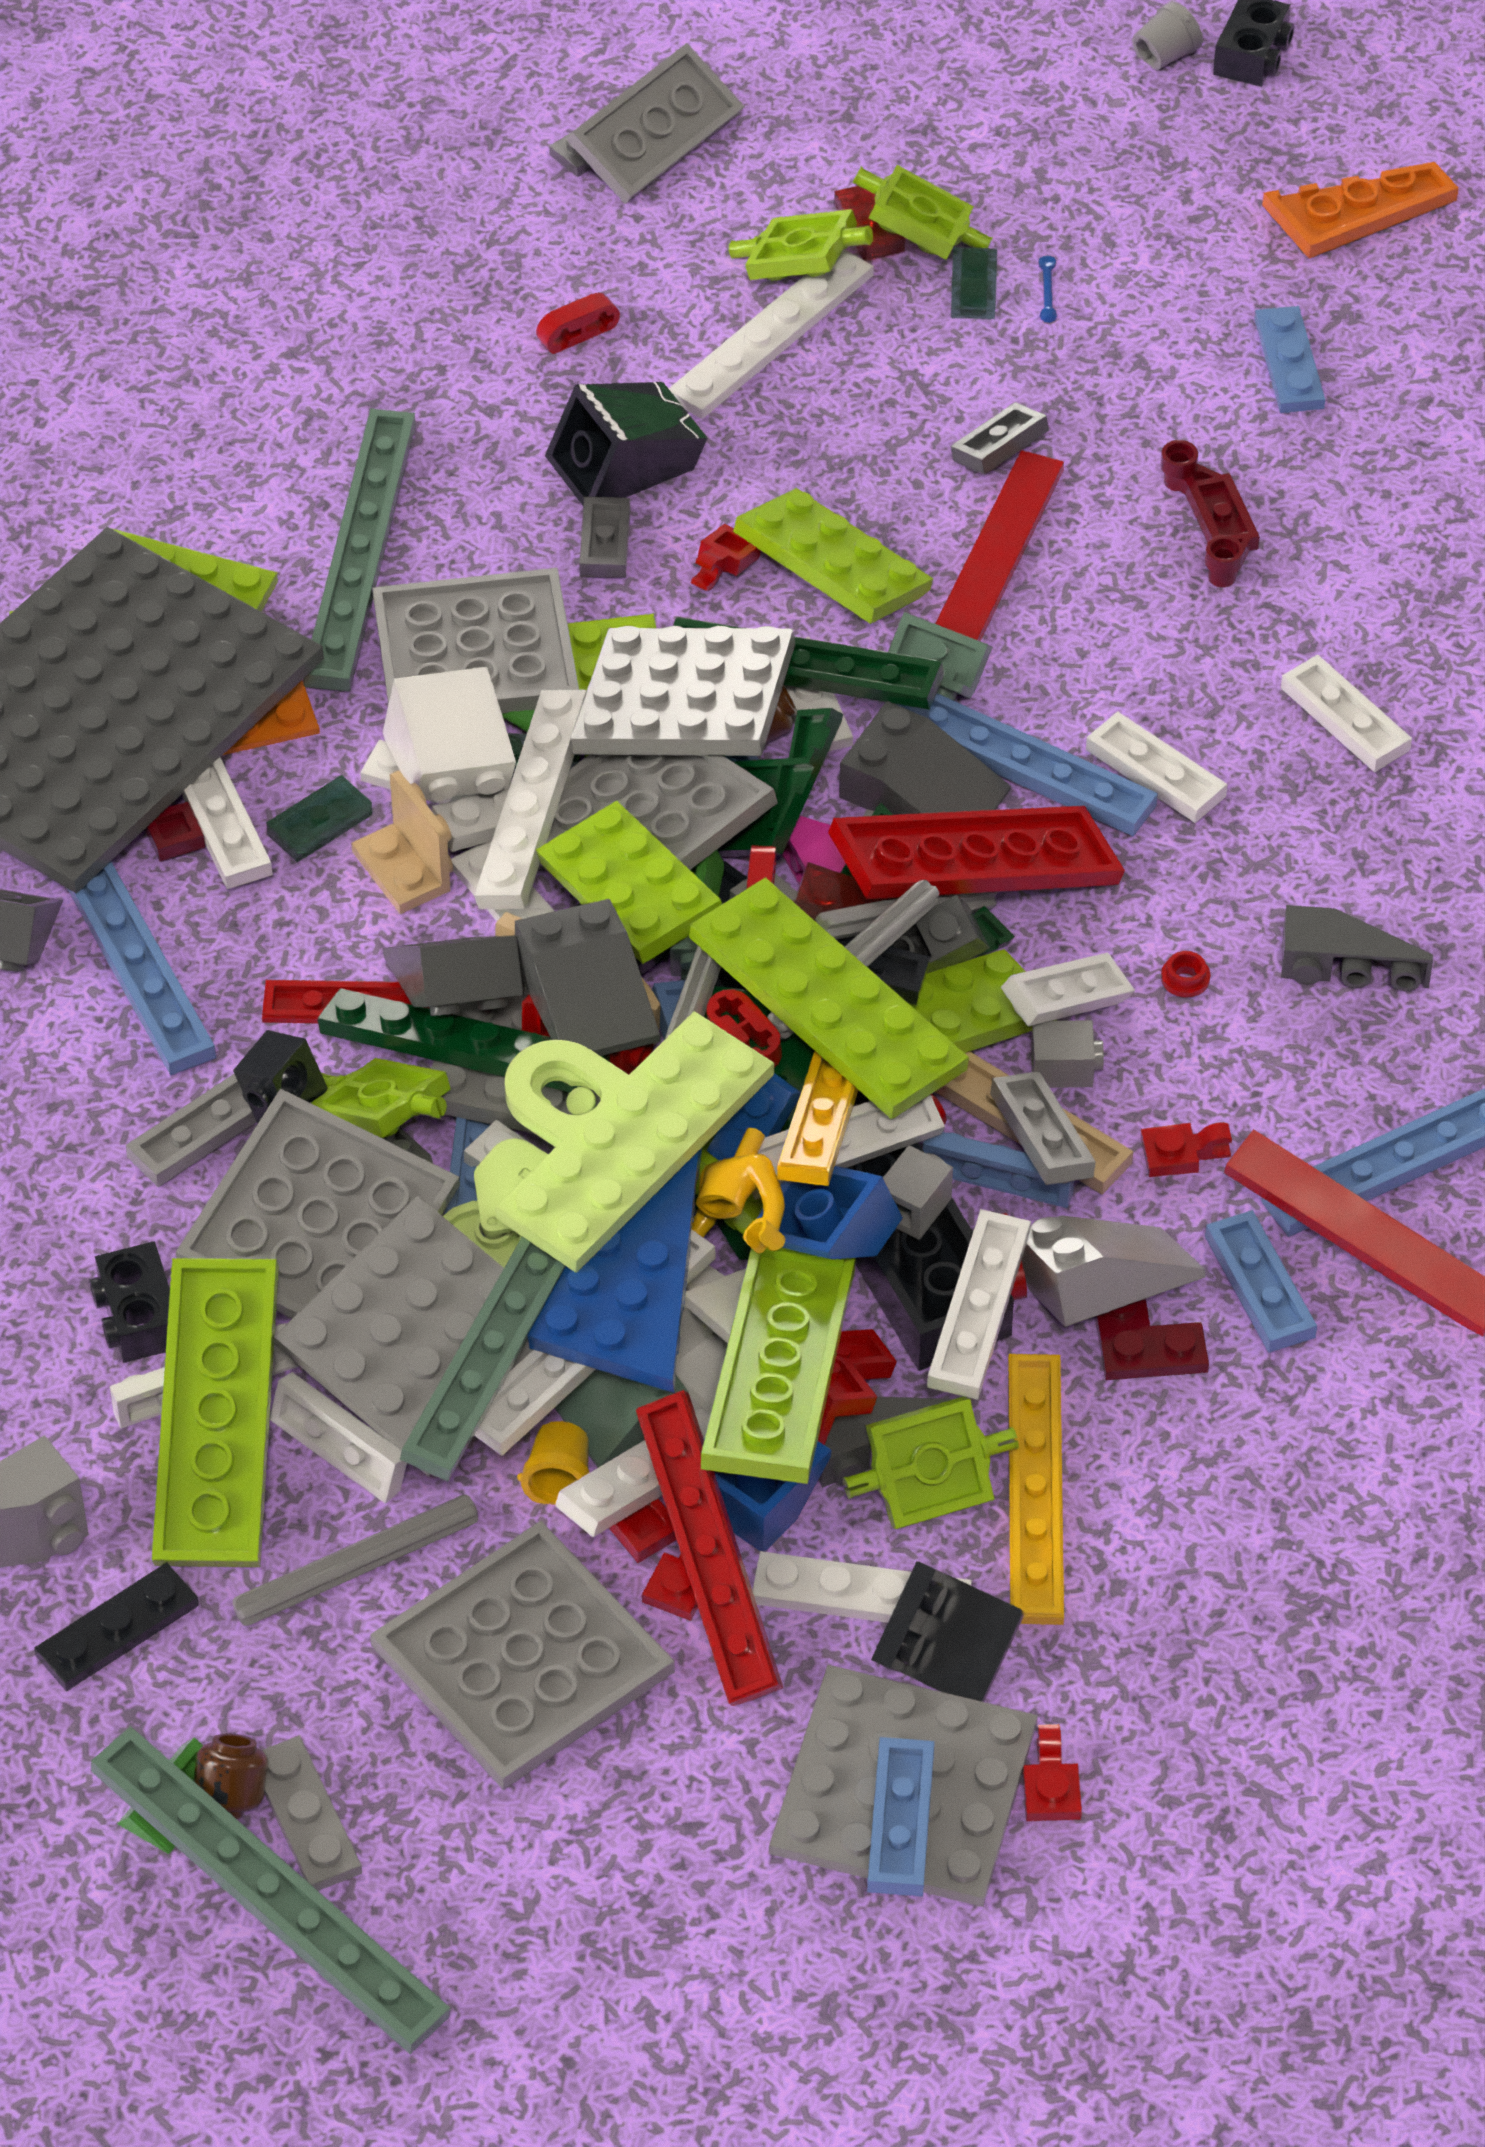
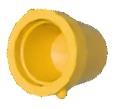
M565 1421L549 1422L538 1430L529 1459L524 1463L523 1472L517 1475L523 1492L532 1501L555 1505L560 1490L590 1473L588 1470L589 1439L586 1432L581 1427Z

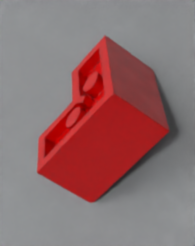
M873 1329L841 1331L818 1441L824 1445L836 1416L872 1413L877 1396L865 1379L891 1378L897 1360Z

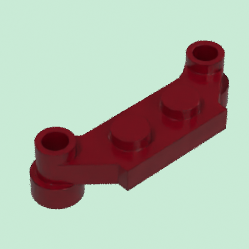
M1185 440L1170 441L1163 446L1161 453V469L1164 472V484L1172 491H1180L1185 494L1207 541L1205 564L1209 569L1208 579L1210 583L1216 587H1229L1234 584L1249 551L1259 549L1260 536L1231 474H1219L1198 464V450L1191 442Z

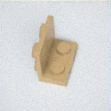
M398 770L390 774L393 824L352 842L351 846L352 853L399 914H402L451 891L450 873L453 872V864L448 854V841L451 840V832L447 822L442 815L433 814L427 806L425 796L416 783L410 784Z

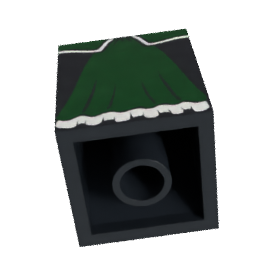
M664 382L575 384L545 457L584 507V497L626 498L694 470L708 437Z

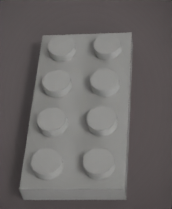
M686 43L576 128L567 138V141L622 202L626 204L739 115L745 106L689 44Z

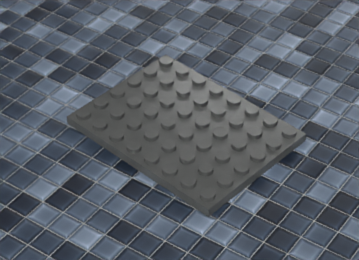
M106 527L0 623V849L77 894L172 804L190 784H193L207 768L211 767L219 757L230 749L324 659L323 646L115 530Z

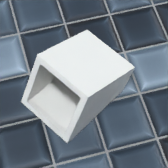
M487 667L394 679L383 728V736L400 772L410 784L416 783L420 787L426 800L445 801L454 796L476 793L489 795L500 790L509 789L516 760Z
M746 1268L686 1291L684 1310H682L681 1339L675 1374L689 1391L694 1410L700 1407L709 1415H711Z

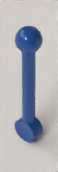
M1046 255L1040 257L1038 261L1039 267L1043 269L1044 308L1040 312V318L1042 321L1050 323L1054 322L1057 318L1052 298V269L1056 266V260L1054 257Z

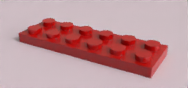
M1085 805L833 818L828 830V834L866 899L901 897L920 880H927L931 886H936L939 895L1119 885L1125 869Z

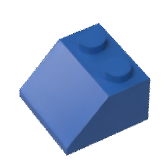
M835 1166L829 1186L783 1181L780 1185L785 1202L784 1214L779 1232L785 1236V1244L782 1248L832 1260L877 1256L903 1219L882 1176ZM763 1210L759 1214L757 1219L763 1217Z
M817 1440L808 1484L714 1471L734 1534L757 1550L766 1552L798 1519L831 1457V1449Z

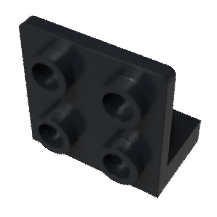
M916 1561L871 1660L889 1669L901 1672L941 1692L984 1702L1024 1617V1611L944 1572Z

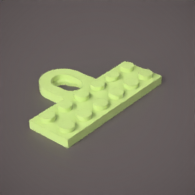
M695 1011L630 1075L589 1048L572 1041L548 1040L525 1048L515 1056L507 1068L505 1074L506 1103L509 1111L520 1124L555 1148L495 1206L496 1219L577 1273L774 1075V1062ZM562 1081L570 1086H584L593 1090L600 1097L601 1101L589 1113L569 1115L553 1107L551 1101L543 1096L542 1089L549 1082Z

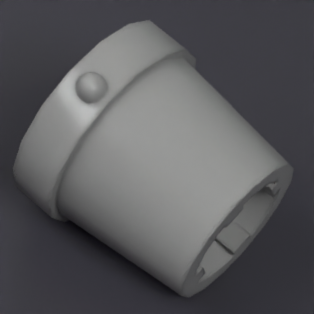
M1170 1L1159 8L1156 15L1134 34L1132 38V44L1137 56L1156 71L1184 55L1192 54L1203 43L1202 32L1194 16L1186 7L1175 1Z

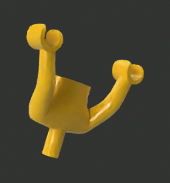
M755 1128L746 1129L734 1157L712 1162L704 1167L700 1174L699 1195L696 1200L698 1211L691 1228L704 1238L707 1232L715 1225L717 1219L739 1216L743 1211L746 1200L758 1188L763 1203V1217L754 1220L746 1228L743 1238L759 1254L763 1253L766 1248L771 1251L779 1250L785 1244V1236L779 1232L785 1209L784 1196L772 1161L764 1154H758L765 1139V1135Z

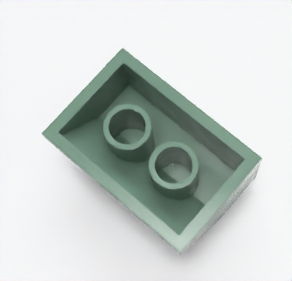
M596 1369L555 1407V1410L563 1421L573 1423L586 1432L589 1439V1457L599 1468L645 1440L635 1409L674 1393ZM676 1375L674 1393L679 1392L681 1390H685L687 1393H689V1391L686 1389V1387L683 1385V1383Z

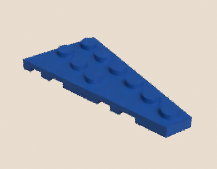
M702 1148L577 1273L567 1266L565 1267L528 1334L530 1349L665 1391L675 1392V1370L677 1354H679L680 1325L682 1310H684L691 1250L690 1237L695 1215V1193L697 1180L699 1179Z

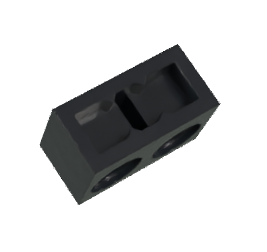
M1238 0L1215 45L1213 75L1259 87L1263 86L1268 74L1275 76L1281 62L1282 51L1280 49L1281 47L1289 48L1294 34L1295 24L1289 22L1291 4L1275 0Z
M270 1030L264 1032L233 1070L243 1091V1098L249 1104L257 1124L280 1089L309 1103L323 1095L328 1089L307 1040Z
M155 1241L95 1256L98 1277L90 1278L89 1284L96 1309L106 1307L109 1317L101 1319L108 1348L118 1347L123 1363L165 1353L170 1287Z

